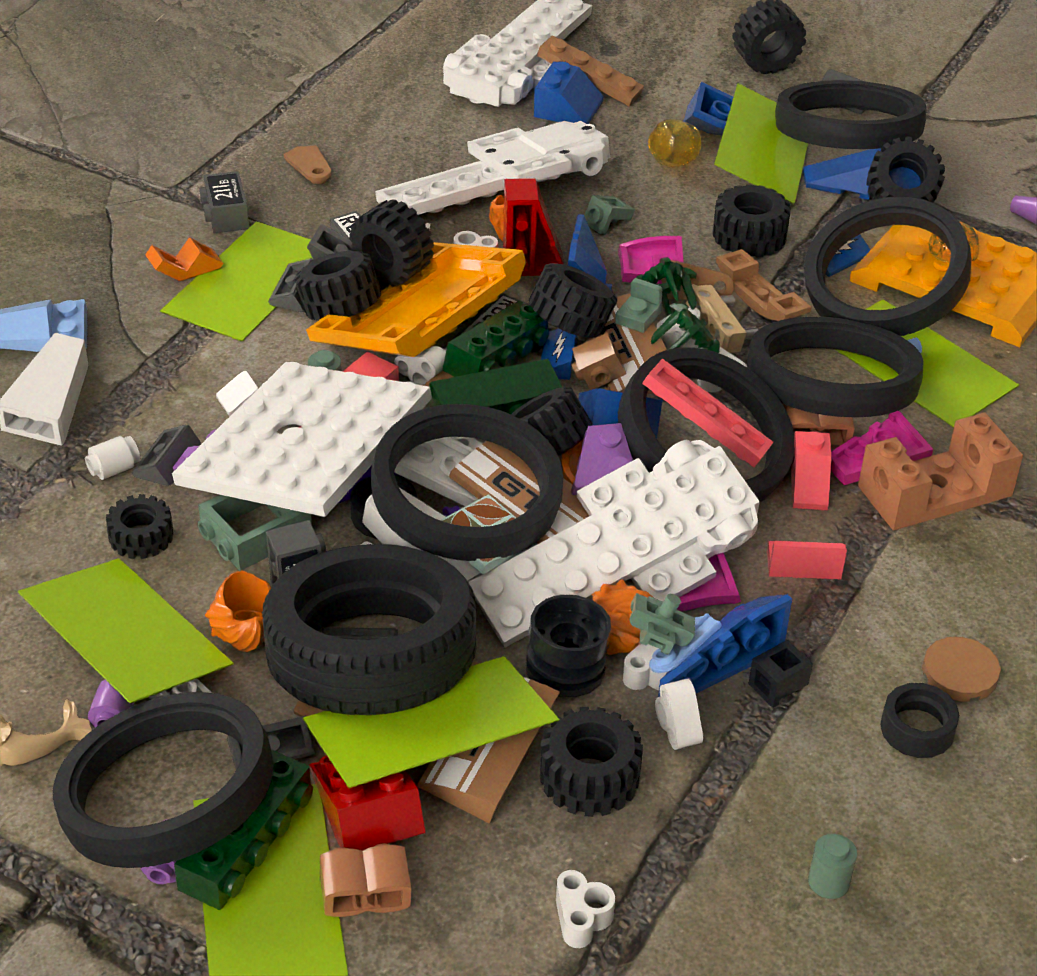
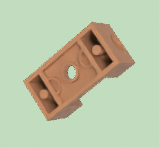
M981 413L956 420L949 451L912 461L906 454L907 449L897 437L866 445L858 487L894 531L1011 497L1023 454L986 413Z

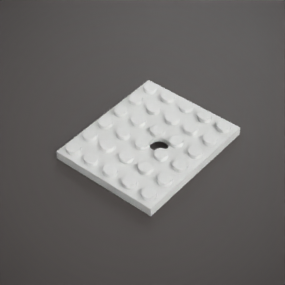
M285 362L172 473L174 483L177 486L326 517L371 467L377 446L391 426L407 415L422 410L432 399L430 387L417 385L412 382L388 380L383 377L359 375L354 372L336 371L325 367L307 366L297 362ZM296 424L301 426V428H288L282 434L277 433L280 428L286 425Z

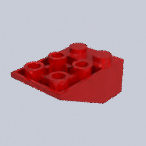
M327 755L322 757L319 762L309 764L325 812L340 847L363 851L378 844H389L426 833L418 787L405 770L348 788Z

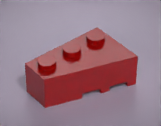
M536 178L504 179L503 248L523 250L526 263L521 276H540L546 264H564L563 253Z

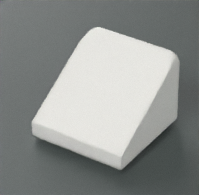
M243 371L216 393V398L230 417L258 390V387L248 372Z

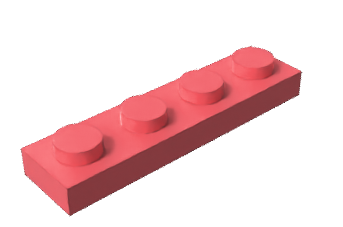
M664 359L660 360L642 383L656 396L665 400L677 409L681 415L693 421L705 430L710 437L718 440L734 452L738 458L746 461L752 467L758 464L773 444L772 440Z

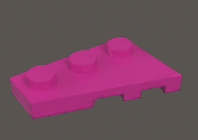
M896 411L890 413L888 419L882 423L877 421L869 426V431L861 437L854 436L831 452V471L843 486L859 481L866 445L897 437L907 449L906 454L912 461L932 456L933 448L902 413Z

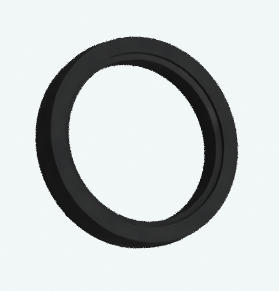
M848 80L810 82L787 88L778 95L775 109L776 127L783 134L793 139L813 145L840 149H881L887 142L891 145L893 139L900 138L901 142H904L905 137H912L913 142L921 137L926 123V103L920 96L908 90L885 84ZM822 108H858L879 111L897 117L881 120H841L806 113L805 111Z
M887 197L867 201L853 206L834 217L814 237L804 261L807 293L820 317L842 318L871 324L899 336L912 334L942 319L963 297L971 277L970 245L960 222L949 211L937 204L912 197ZM908 225L925 229L938 236L951 252L948 270L940 283L922 298L898 308L887 310L856 308L837 299L825 285L826 271L836 252L854 237L878 227Z
M797 317L770 323L753 335L747 357V368L758 375L773 390L782 404L827 416L873 417L899 411L909 406L916 399L923 379L922 355L908 340L884 328L842 318ZM794 349H836L878 360L891 367L899 375L895 378L875 383H835L794 373L777 364L771 357Z
M691 347L673 348L659 352L645 361L630 378L622 394L618 409V423L622 425L632 459L639 458L650 473L667 452L659 443L650 427L646 412V398L649 388L642 384L660 360L664 359L686 377L709 382L734 396L750 411L762 433L773 441V444L766 452V463L763 471L757 476L745 480L759 500V503L767 498L784 479L792 464L795 452L794 432L790 418L773 390L746 366L725 355L706 349Z
M438 405L416 411L400 419L381 438L371 470L372 496L380 516L391 530L411 545L423 551L444 558L464 561L496 557L505 558L528 549L544 537L551 528L562 501L563 470L553 446L539 431L523 420L506 412L479 405ZM444 437L477 438L498 444L520 457L534 473L539 485L540 495L530 509L511 521L484 527L460 526L435 519L411 504L399 489L394 471L397 464L409 451L425 442Z
M208 692L172 694L145 701L114 715L94 728L75 745L64 759L53 785V803L59 824L70 843L79 853L103 865L120 868H142L186 858L212 846L236 830L262 802L273 776L274 762L270 742L254 711L241 701L229 696ZM211 730L229 735L243 746V753L238 768L226 785L202 804L179 816L145 826L115 827L100 823L85 813L88 793L100 774L121 756L146 742L178 732Z

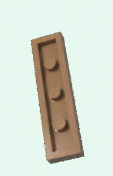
M553 35L539 47L538 57L551 64L553 61L567 62L570 65L580 67L598 90L627 106H630L643 91L644 85L636 82L632 77L616 71L610 65L596 60L586 52L576 49Z

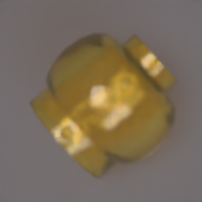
M671 118L657 124L649 136L648 147L659 164L672 168L679 167L697 158L701 148V137L694 125Z

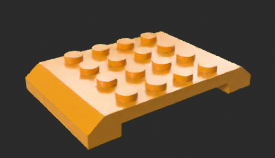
M893 225L851 271L849 281L875 292L885 284L922 298L933 290L946 274L950 264L951 252L938 236L925 229L908 225ZM961 225L971 249V277L963 297L952 311L993 326L991 337L1021 347L1037 326V252L1028 247H1021L1007 242L1001 237L977 231L973 227Z
M434 242V247L432 248L434 252L433 258L430 259V264L403 284H399L396 287L390 285L382 290L381 296L377 299L376 303L354 316L326 315L306 329L309 340L326 345L415 357L423 350L434 346L436 341L445 334L455 331L457 326L464 320L477 315L479 309L486 304L496 301L501 293L518 282L526 263L523 250Z

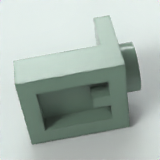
M592 195L584 216L590 228L599 234H606L610 222L631 220L635 209L613 196Z
M634 278L631 282V296L616 312L615 324L644 333L662 312V287Z

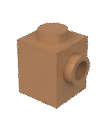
M608 332L572 348L576 362L571 364L579 381L585 379L590 390L626 375L619 352Z

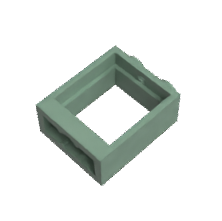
M218 495L198 505L200 521H198L197 525L202 537L206 541L211 540L221 557L225 561L230 560L241 571L268 557L266 531L307 520L312 525L311 514L265 504L278 518L239 536L227 522L264 504Z

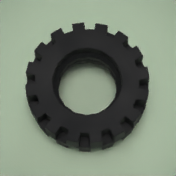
M139 494L138 498H134L133 495L127 496V501L120 499L116 502V507L111 506L109 514H106L109 543H111V548L114 551L117 550L121 556L128 554L130 559H135L136 556L146 559L147 554H152L154 557L159 554V549L166 550L168 543H171L174 534L170 508L166 506L165 501L162 499L157 502L156 496L151 495L149 498H146L145 494ZM136 525H148L143 528H131Z

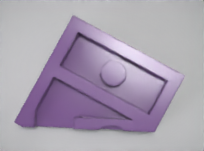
M621 423L588 426L584 435L582 451L576 468L577 472L571 489L572 495H577V490L633 461Z

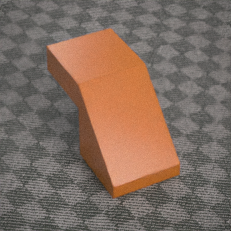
M190 237L176 256L153 245L145 254L155 270L178 281L220 269L224 264L212 248Z

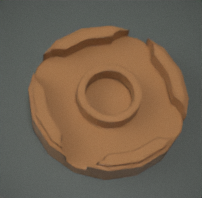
M946 637L935 641L927 649L922 665L923 675L925 674L928 678L927 683L938 687L949 694L953 700L959 702H970L971 698L979 696V700L988 697L996 689L1001 671L998 658L988 647L978 641L965 637Z

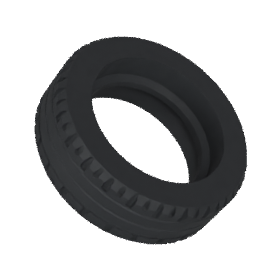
M365 544L341 547L319 553L297 563L283 573L269 590L263 603L262 617L267 665L271 675L282 688L299 701L329 712L348 715H379L400 712L426 704L454 687L469 670L476 654L475 596L469 582L446 560L429 552L411 547ZM372 614L400 616L423 624L416 629L397 636L373 640L343 639L318 631L342 619Z

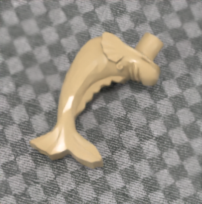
M68 699L65 700L63 706V725L57 731L45 734L27 735L17 732L12 728V722L7 723L0 714V766L3 764L16 766L31 762L48 755L70 740H81L92 731L90 721L78 718L74 701L71 702Z

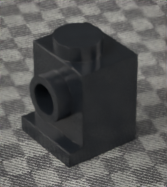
M786 640L752 658L748 684L774 708L779 705V701L782 698L809 684L813 663L804 652L799 651L789 640Z

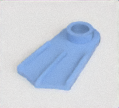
M708 613L704 616L695 617V635L687 646L674 644L668 655L662 653L661 649H657L649 663L651 670L655 673H665L675 669L722 627L721 622L713 619Z

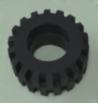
M760 0L756 2V6L752 7L750 5L746 8L747 12L745 14L741 13L738 17L740 19L739 23L734 25L736 31L732 33V39L735 41L733 43L734 47L748 66L755 72L760 71L761 74H767L770 71L773 74L777 73L778 69L785 70L788 68L787 65L789 63L793 64L796 61V56L801 55L803 52L801 47L805 46L806 39L804 37L807 35L804 24L792 9L781 0H776L775 2L774 0H766L765 3ZM775 32V34L770 39L763 42L769 34Z
M905 137L904 142H901L900 138L893 139L891 145L888 142L885 143L881 151L878 150L874 155L868 172L866 186H869L867 191L869 197L874 196L873 200L887 197H912L934 203L945 179V176H943L945 166L940 164L942 160L939 153L934 155L935 148L931 144L928 147L924 146V140L918 139L917 142H912V137ZM900 167L909 168L920 177L921 185L912 189L899 187L892 181L889 172Z
M738 185L724 190V193L719 194L715 205L712 232L715 242L726 251L734 252L743 249L750 256L763 257V255L774 254V251L782 249L787 240L791 212L789 201L785 200V196L776 193V190L760 185Z
M394 199L385 200L358 217L355 223L352 224L350 228L352 232L349 234V240L352 242V245H350L351 250L368 253L378 281L384 286L391 285L392 287L403 284L430 264V259L433 258L434 254L432 251L434 242L430 239L432 235L430 229L425 226L424 223L426 222L424 219L417 215V211L414 208H408L406 203L402 201L398 203Z
M342 251L320 257L303 267L294 279L306 316L316 321H319L328 314L346 317L354 316L376 303L377 299L381 296V289L370 255L361 251Z
M550 263L545 265L528 301L533 310L553 326L573 335L596 338L601 335L617 304V297L609 287L590 274L568 265Z
M571 387L556 388L543 393L511 413V415L523 420L539 431L553 446L558 457L577 445L584 438L588 426L593 424Z
M580 707L578 712H574L572 709L564 712V718L558 717L559 721L551 723V727H546L543 733V739L541 740L540 782L544 785V792L547 797H554L553 803L559 808L565 805L568 807L567 812L575 815L577 811L585 812L584 816L593 817L595 812H600L602 816L611 814V808L619 811L625 807L626 800L631 801L634 798L636 789L639 787L643 755L641 736L638 731H633L634 725L629 720L622 721L621 714L616 712L606 713V708L597 707V710H589V707ZM588 758L596 759L603 763L589 764L579 760Z

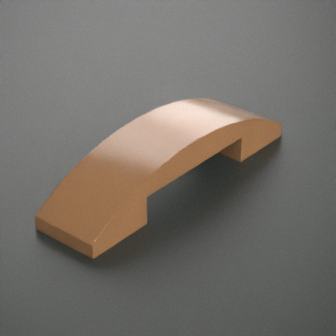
M743 249L716 257V263L720 271L728 274L733 280L735 293L761 316L780 321L811 312L812 306L795 292L783 295L758 274L759 263Z

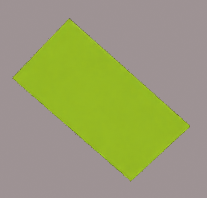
M738 83L714 165L756 186L760 185L768 189H774L777 191L776 193L785 196V200L795 204L808 143L793 139L778 130L775 119L777 102Z
M256 221L219 255V258L224 263L220 269L198 275L166 304L160 312L243 341L276 308V306L270 305L268 301L287 265L312 258L307 248L311 239Z
M882 299L866 308V310H887L896 307ZM928 327L915 333L901 336L906 340L917 337L922 345L923 379L918 396L914 402L953 428L956 420L974 416L1019 386L1018 383ZM836 350L882 381L899 375L891 367L873 358L853 352Z
M120 558L18 590V593L129 703L234 665L224 653Z
M505 656L470 666L461 680L445 694L426 704L408 710L379 715H348L322 711L302 718L348 788L559 721L555 713Z
M311 784L313 786V794L309 803L304 808H298L291 818L286 833L282 837H276L269 846L263 863L259 867L254 866L247 875L240 893L234 898L230 897L221 910L203 903L209 976H348L340 917L327 916L324 913L320 880V855L329 851L322 800L316 784ZM209 798L193 800L194 808Z

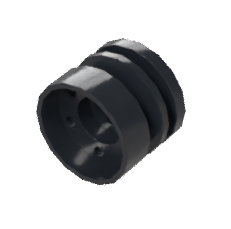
M557 595L546 598L536 605L530 617L529 643L527 645L526 674L529 679L559 691L558 697H579L591 693L600 686L605 675L607 649L611 635L610 617L604 608L593 600L578 595Z

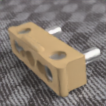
M692 284L696 297L695 308L700 310L701 313L700 321L703 318L707 322L705 327L710 331L714 339L718 338L721 348L729 353L741 352L744 339H752L758 329L756 327L743 328L727 307L734 305L735 298L733 295L719 296L712 285L697 286Z

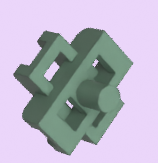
M638 593L635 594L631 601L630 609L632 613L630 615V624L640 629L641 644L645 646L649 644L659 648L662 653L668 655L674 644L687 646L695 635V617L677 610L681 603L679 597L674 594H668L664 601H660L651 596L647 598Z

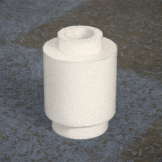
M118 436L89 447V455L85 457V462L91 475H98L101 480L134 467V463L140 461L138 447L131 436L125 438Z

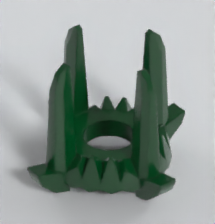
M661 258L660 263L651 267L644 275L641 274L636 277L637 279L662 287V306L667 316L672 314L667 294L672 292L675 301H679L678 291L681 290V285L690 308L694 310L696 307V297L690 279H696L697 274L677 262H671L670 258ZM663 278H665L667 281L663 284H657V282Z
M684 303L670 305L675 311L654 332L651 338V344H654L677 323L680 324L679 328H684L686 332L669 349L681 348L692 338L695 340L694 345H698V348L717 353L720 352V342L718 338L714 339L710 331L705 327L707 324L705 319L703 318L700 321L688 310L689 306Z

